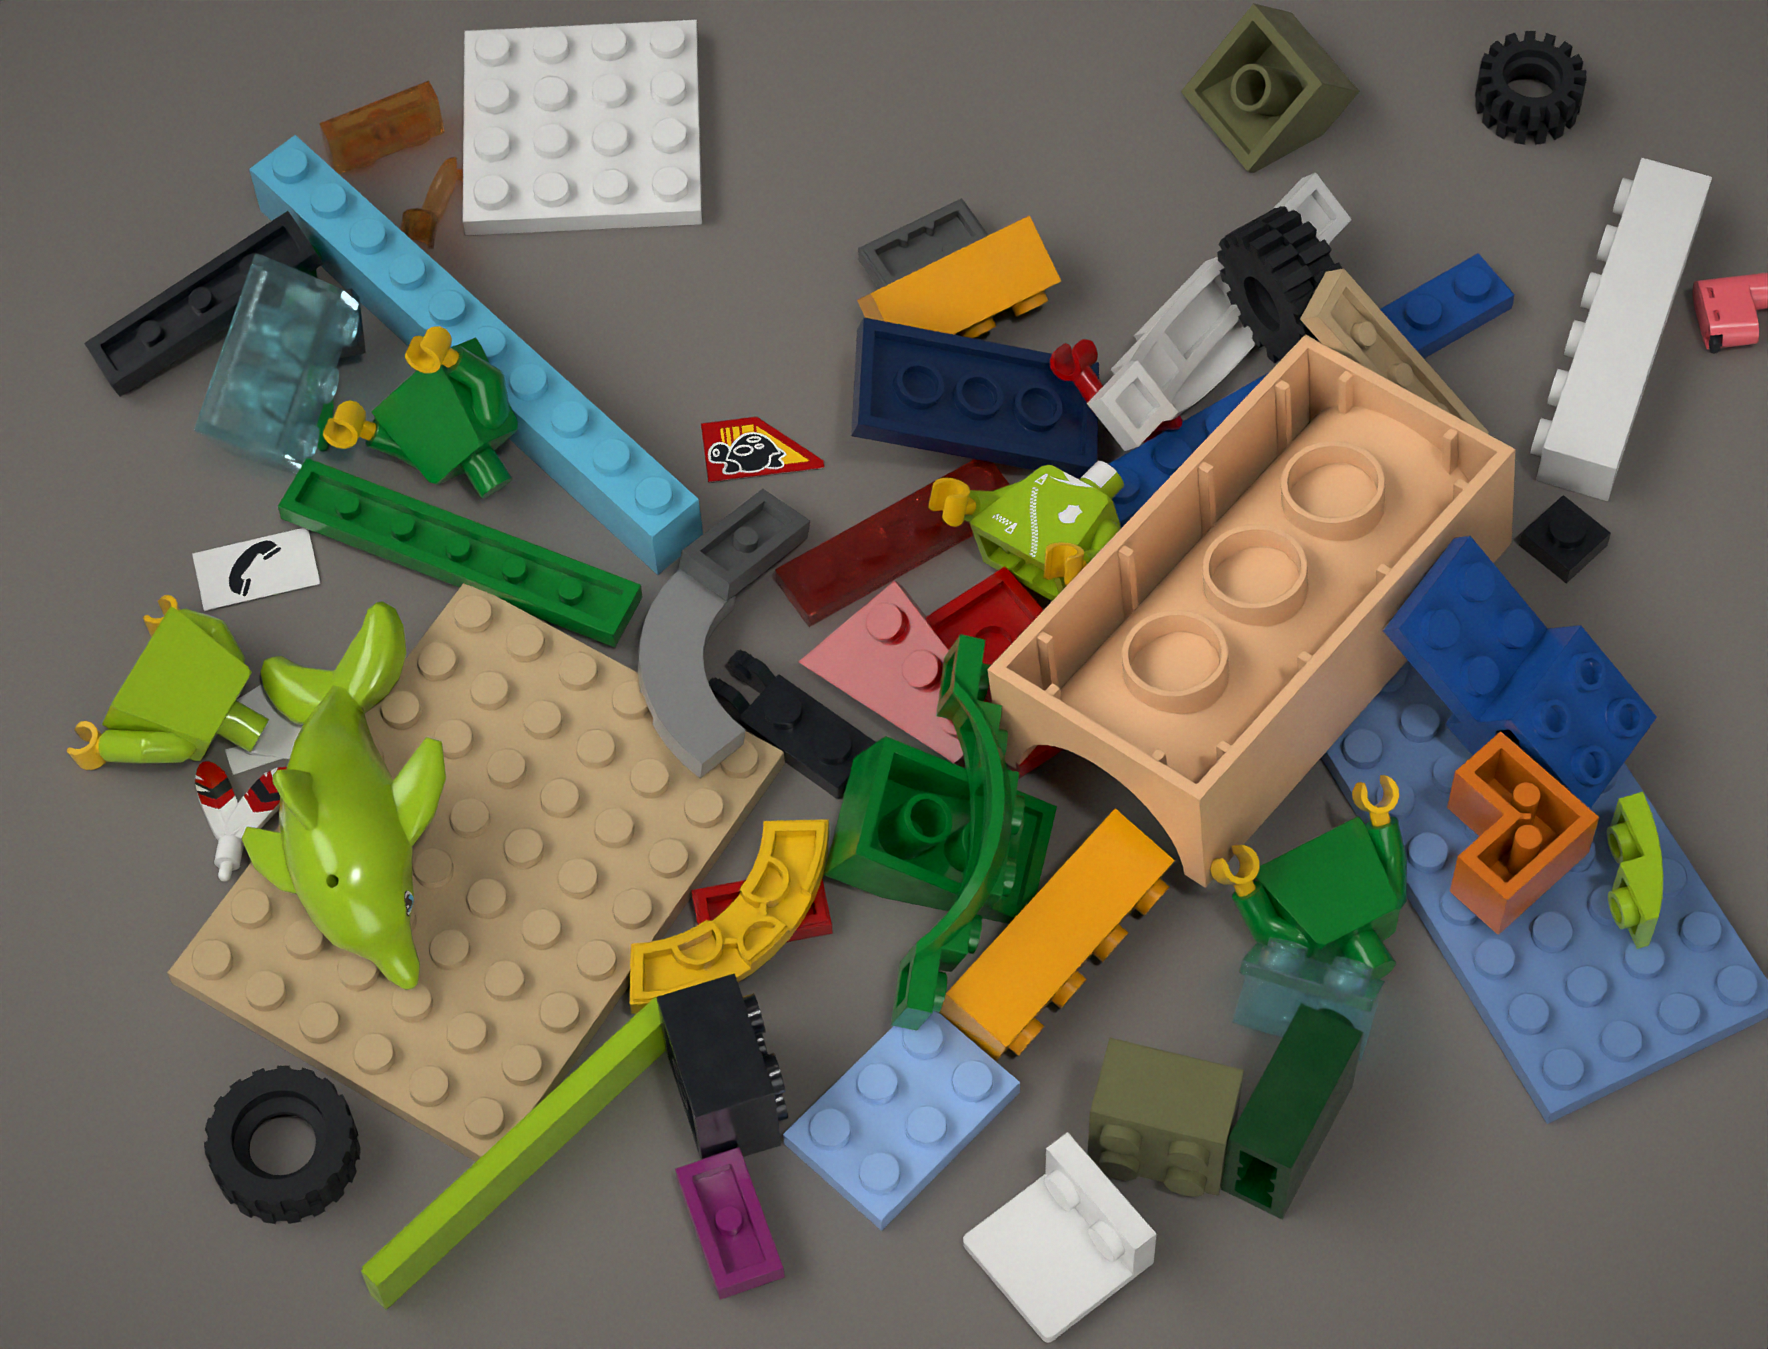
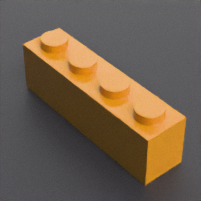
M1115 808L946 992L939 1013L996 1062L1008 1049H1011L1019 1056L1045 1027L1036 1019L1037 1016L1051 1001L1062 1009L1086 982L1087 979L1078 971L1094 954L1100 961L1104 962L1129 934L1120 924L1134 909L1145 916L1167 892L1170 886L1162 880V877L1175 860Z

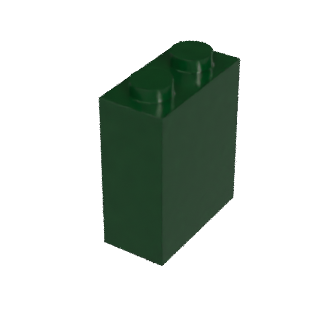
M1303 1003L1300 1004L1228 1138L1221 1190L1282 1220L1353 1087L1364 1032L1354 1028L1352 1022L1344 1015L1331 1009L1320 1008L1316 1010Z

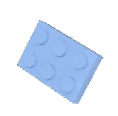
M933 1011L917 1031L893 1026L783 1134L784 1145L882 1231L1020 1093V1082L943 1015Z

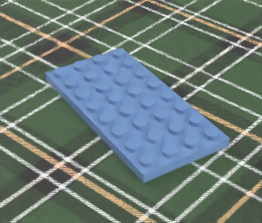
M1408 660L1321 757L1355 814L1360 816L1365 825L1370 821L1369 812L1358 808L1352 799V790L1356 783H1365L1368 799L1372 805H1376L1383 797V788L1379 779L1380 775L1389 776L1396 782L1399 788V799L1397 805L1393 810L1389 811V814L1398 819L1407 856V898L1547 1124L1768 1018L1767 978L1645 793L1644 795L1651 809L1658 832L1662 853L1664 877L1660 914L1650 945L1639 949L1636 948L1628 928L1620 929L1615 923L1609 908L1608 892L1612 890L1620 864L1616 862L1610 851L1607 841V827L1611 825L1618 799L1643 791L1625 763H1623L1591 808L1599 816L1589 853L1505 930L1497 935L1450 892L1458 855L1479 838L1474 831L1447 808L1454 773L1472 755L1446 725V722L1453 714ZM1517 738L1514 743L1519 747V740Z

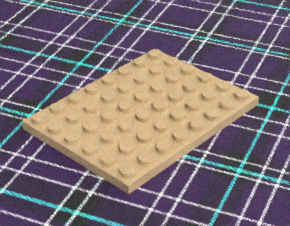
M463 583L405 659L400 678L389 694L365 713L373 741L393 780L426 737L442 741L446 780L437 810L432 821L412 846L414 903L410 923L413 942L420 962L418 984L413 989L405 990L389 981L371 960L333 945L314 925L298 895L279 890L254 868L252 862L167 973L171 983L476 1162L561 1084L629 987L631 944L661 940L692 897L691 890L697 889L784 766L785 758L782 750L745 731L744 744L702 778H699L680 762L656 732L653 726V716L646 704L643 693H640L637 672L499 597ZM280 825L275 831L281 832Z

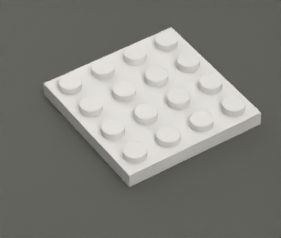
M696 20L464 31L463 226L465 236L703 224L699 60Z

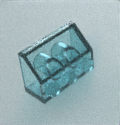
M255 253L194 431L234 456L296 475L305 459H311L316 451L319 441V428L316 425L324 403H330L336 393L339 383V370L336 367L343 346H349L357 333L359 312L356 309L359 303L339 287Z

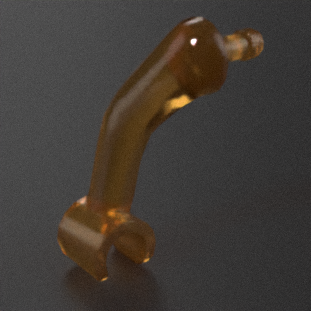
M456 157L447 158L439 167L430 184L421 209L412 208L403 212L400 230L411 240L425 243L428 246L427 249H434L437 225L446 212L456 180L463 181V169H457Z

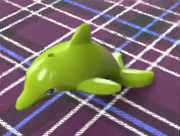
M381 601L376 602L367 609L362 628L351 642L335 670L306 668L295 664L283 656L264 659L260 674L265 692L277 710L292 722L302 725V728L294 742L287 769L277 770L273 774V784L280 794L279 820L281 832L246 827L241 839L254 868L279 890L297 894L314 925L333 945L371 960L389 981L408 990L413 989L418 984L420 962L413 942L410 923L414 903L412 846L435 816L445 784L446 773L442 741L426 737L393 780L371 736L365 713L389 694L400 678L407 653L404 625L396 609Z

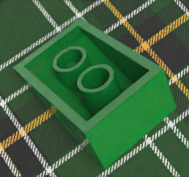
M887 736L853 759L823 875L881 898L949 911L954 904L962 882L969 850L971 806L966 769ZM1017 790L1016 795L1025 798L1024 815L1017 835L1011 834L1008 851V857L1016 858L1017 863L1014 884L1008 897L1002 896L986 915H981L982 919L1010 924L1037 894L1057 806Z

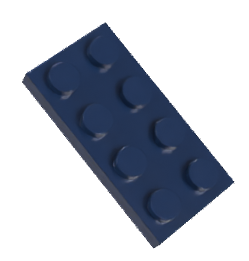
M863 318L857 329L852 437L1030 470H1037L1045 465H1053L1067 474L1080 479L1097 462L1098 417L1090 409L1073 381H1064L1053 373L1050 368L1052 353L870 318ZM1096 362L1091 369L1099 379V363Z

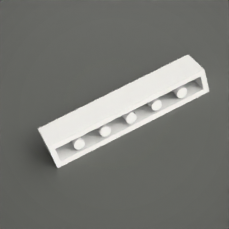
M1641 158L1634 181L1626 178L1622 179L1613 208V213L1622 215L1619 226L1615 227L1607 224L1597 255V260L1606 262L1602 275L1594 272L1590 273L1580 306L1590 310L1586 323L1574 320L1566 344L1564 355L1574 359L1569 372L1558 369L1547 404L1556 406L1557 409L1552 421L1544 418L1540 419L1530 454L1541 457L1536 481L1604 501L1609 500L1699 226L1712 177Z

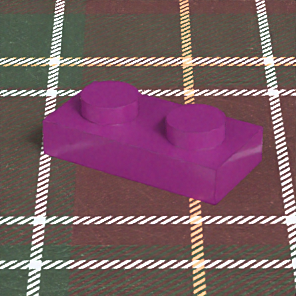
M740 1147L676 1168V1178L719 1299L721 1300L785 1278L782 1262Z

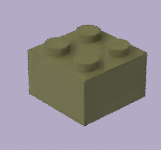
M1109 1038L1090 1109L1087 1155L1105 1175L1115 1179L1134 1180L1139 1176L1164 1182V1185L1169 1190L1180 1195L1197 1197L1205 1192L1219 1196L1223 1181L1228 1138L1238 1118L1244 1070Z

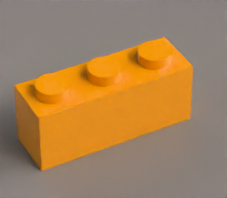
M1029 215L858 299L857 302L865 318L953 335L959 332L960 336L975 338L997 327L992 315L1012 307L1015 315L1019 316L1049 301L1044 290L1061 282V279Z

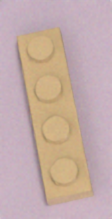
M1344 268L1327 271L1324 274L1300 318L1323 345L1488 434L1487 429Z

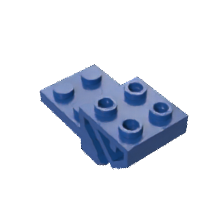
M1471 536L1456 537L1451 541L1383 630L1453 714L1446 722V725L1472 756L1500 731L1513 742L1518 738L1519 747L1589 809L1592 808L1657 718L1581 625L1547 628Z

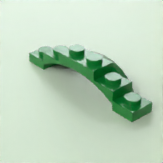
M962 634L959 635L944 657L936 716L952 720L964 756L971 806L969 850L962 882L952 908L930 932L915 943L900 961L891 1025L916 1031L933 1011L939 1012L942 1008L947 990L948 976L947 973L940 972L939 970L952 972L968 953H975L982 930L981 915H986L1002 896L1008 897L1012 890L1017 863L1016 858L1008 857L1011 834L1017 835L1025 809V798L1016 795L1019 772L1007 770L1004 758L1008 742V731L999 729L1002 705L984 702L989 688L987 669L991 666L990 664L982 663L985 639Z

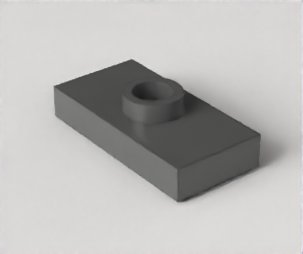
M963 198L859 247L858 260L877 288L880 289L988 236V234Z

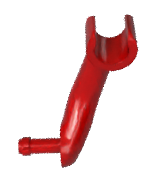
M1082 339L1073 346V349H1071L1069 344L1064 343L1051 355L1050 368L1053 373L1064 381H1073L1086 403L1103 387L1097 375L1091 369L1098 357L1097 348L1093 341ZM1179 415L1172 420L1162 421L1143 443L1160 435L1163 430L1179 429L1182 426L1181 416Z

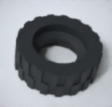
M277 1066V1069L265 1071L263 1068L254 1071L252 1076L243 1081L239 1079L230 1086L231 1090L224 1097L220 1096L214 1104L215 1111L212 1118H208L205 1127L208 1139L204 1142L205 1154L210 1163L209 1167L224 1197L230 1204L235 1203L240 1212L250 1218L252 1216L259 1217L264 1223L276 1224V1221H288V1224L302 1222L301 1218L310 1215L316 1217L325 1212V1207L333 1201L337 1203L345 1194L344 1188L348 1182H353L357 1173L355 1164L357 1159L360 1160L361 1147L357 1139L359 1134L349 1105L343 1094L338 1095L335 1085L326 1077L324 1079L317 1077L312 1070L303 1067L302 1070L291 1069L290 1066ZM294 1115L308 1122L315 1132L316 1146L311 1159L301 1169L290 1174L274 1175L261 1170L255 1165L250 1156V1141L255 1130L264 1121L274 1116Z

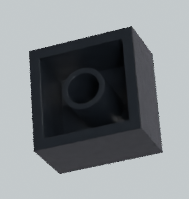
M734 973L656 997L666 1054L700 1159L702 1160L740 1147L741 1153L745 1157L781 1146L778 1121L788 1119V1112L782 1094L786 1090L774 1053L768 1054L762 1034L765 1033V1026L755 994L742 996Z

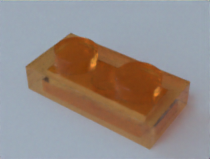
M429 81L319 123L327 158L332 168L338 174L354 168L367 167L377 159L408 147L420 146L431 138L445 133L438 97Z

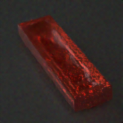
M976 459L941 477L960 480L967 484L970 490L994 491L1010 485L993 462ZM932 482L776 568V582L808 627H811L974 536L970 523L964 520L957 527L950 526L942 518L943 510L932 511L928 508L934 483Z

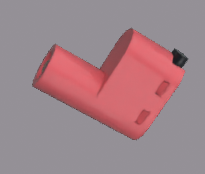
M1768 272L1694 282V308L1706 349H1710L1711 353H1718L1724 347L1757 344L1759 340V322L1756 310L1768 309Z

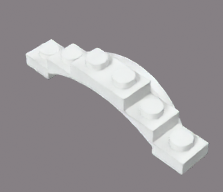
M1317 173L1303 177L1274 207L1285 206L1288 212L1295 210L1300 213L1302 223L1304 224L1309 221L1317 229V239L1319 241L1325 239L1328 245L1352 220ZM1218 257L1205 261L1134 335L1137 342L1111 368L1114 376L1087 403L1124 451L1139 447L1162 421L1175 419L1207 395L1256 345L1252 340L1253 332L1249 326L1243 327L1238 318L1241 313L1237 305H1231L1227 296V292L1231 290L1228 284L1222 282L1219 270L1225 267L1218 261Z

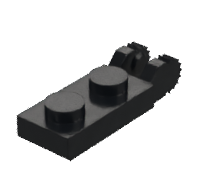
M737 650L729 659V667L739 679L746 682L760 695L750 705L737 689L720 678L712 677L708 683L720 705L746 732L782 750L785 763L830 795L839 799L846 790L853 759L875 744L876 741L780 674L775 677L766 664L759 659L754 658L746 651Z

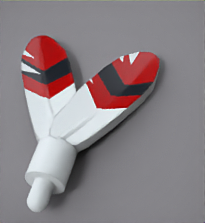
M204 761L199 764L196 771L195 787L204 815L215 838L218 840L214 864L219 868L218 877L221 881L226 882L230 880L232 871L240 867L244 848L241 838L246 827L261 829L279 810L280 794L273 784V774L277 770H286L287 767H278L264 773L241 800L237 802L225 771L210 761Z

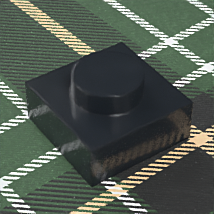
M1563 495L1522 532L1519 546L1567 584L1608 546L1611 532Z

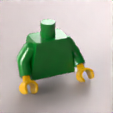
M434 326L427 329L424 337L415 336L412 338L406 350L405 359L417 371L371 411L375 417L372 422L366 420V411L358 402L345 401L338 405L333 418L328 419L323 436L330 445L341 449L353 447L359 437L366 439L365 444L367 447L402 460L420 471L428 482L436 485L465 473L479 496L483 499L499 491L513 479L495 450L518 431V420L508 402L504 374L500 369L489 363L477 338L475 337L450 347L452 343L451 334L441 326Z
M1380 775L1379 778L1383 788V797L1376 805L1370 803L1364 782H1357L1352 790V799L1355 805L1362 811L1369 812L1370 821L1366 825L1360 816H1357L1261 866L1259 865L1257 853L1251 847L1232 845L1233 854L1238 858L1240 866L1235 876L1231 873L1229 865L1223 858H1216L1212 861L1210 867L1212 877L1223 885H1233L1235 891L1232 894V899L1256 943L1293 961L1302 960L1314 972H1323L1347 959L1364 985L1372 984L1382 979L1394 969L1396 961L1382 941L1396 932L1399 912L1407 902V856L1398 819L1389 814V811L1393 810L1398 803L1399 788L1392 778L1385 775Z

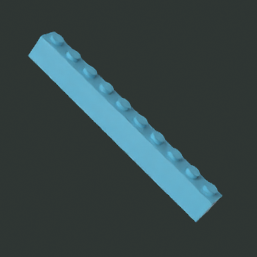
M294 135L249 169L260 211L271 221L289 211L310 244L320 253L321 260L324 263L321 267L346 290L353 289L360 297V303L407 346H409L413 337H424L427 329L434 326H441L451 334L452 343L450 347L476 337L489 363L500 369L505 377L508 402L518 420V431L509 439L652 571L659 575L681 557L683 549L703 535L699 499L301 139Z

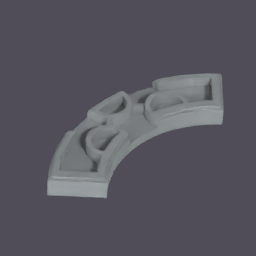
M679 569L661 588L651 604L644 621L638 654V679L640 693H643L646 704L653 716V726L656 732L680 762L696 776L702 778L744 744L745 729L733 720L714 696L705 674L703 661L707 642L718 624L734 610L736 595L726 601Z

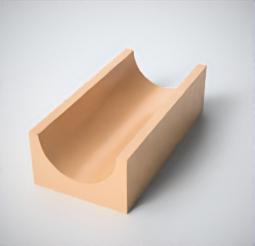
M1305 334L987 669L992 703L1002 705L999 729L1008 731L1005 762L1016 768V762L1020 765L1037 745H1050L1071 751L1096 764L1128 788L1150 810L1176 847L1183 865L1184 875L1206 888L1214 879L1210 871L1212 861L1216 858H1223L1228 863L1235 855L1232 851V845H1244L1407 662L1405 656L1383 630L1451 541L1456 537L1471 536L1493 563L1512 543L1516 449Z

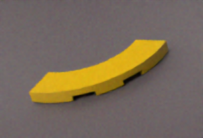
M829 819L763 821L762 840L754 866L739 889V896L724 912L713 921L706 920L681 934L651 942L632 943L630 955L631 1014H637L654 997L735 973L739 983L770 960L791 938L805 918L816 897L828 856Z

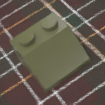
M1254 3L1181 90V93L1248 172L1253 173L1322 136L1360 92L1291 12Z

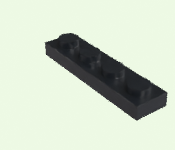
M286 211L84 344L112 388L121 397L324 263L289 211Z

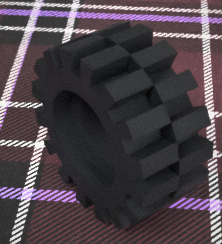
M1525 31L1524 41H1519L1516 33L1506 35L1504 46L1497 40L1490 46L1489 54L1484 53L1475 92V108L1477 114L1483 113L1482 123L1487 128L1498 123L1496 135L1504 140L1510 131L1516 133L1514 143L1525 145L1526 135H1533L1535 145L1545 144L1547 132L1556 140L1563 136L1565 127L1571 129L1576 123L1587 79L1586 70H1582L1584 61L1579 54L1571 57L1573 46L1566 41L1558 48L1555 47L1556 36L1546 33L1543 42L1535 40L1536 31ZM1523 78L1535 79L1546 84L1553 92L1543 97H1527L1513 91L1508 86V83Z

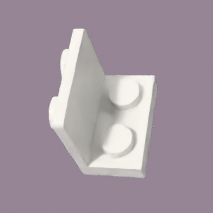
M1068 1132L1046 1148L1045 1174L963 1237L964 1248L1041 1339L1047 1343L1055 1340L1154 1263L1156 1244L1155 1231Z

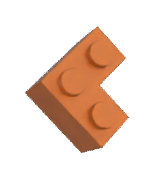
M1501 731L1454 773L1447 808L1474 831L1479 838L1458 855L1450 892L1499 935L1589 853L1599 816Z

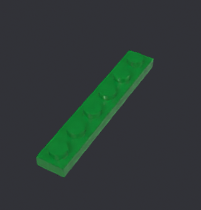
M309 458L305 459L278 504L280 517L285 521L459 588L464 583L495 595L532 616L613 647L617 646L643 598L641 584Z

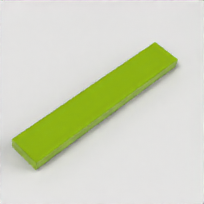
M656 997L362 1266L361 1272L370 1295L385 1310L394 1304L666 1051Z

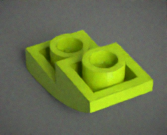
M1642 791L1618 799L1611 825L1607 827V841L1610 851L1616 862L1620 864L1612 890L1608 892L1609 908L1617 926L1620 929L1628 928L1637 949L1650 945L1660 914L1664 877L1658 832L1651 809Z

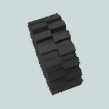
M1285 206L1274 208L1225 235L1219 243L1222 250L1218 251V261L1225 267L1219 271L1222 282L1228 284L1231 290L1227 292L1231 305H1237L1241 313L1238 318L1243 327L1249 326L1253 332L1252 340L1259 348L1265 346L1267 357L1274 363L1281 361L1305 334L1320 342L1300 318L1324 274L1327 271L1343 269L1340 262L1335 264L1329 253L1332 249L1326 240L1319 241L1317 239V229L1309 221L1303 224L1301 214L1295 210L1288 212Z

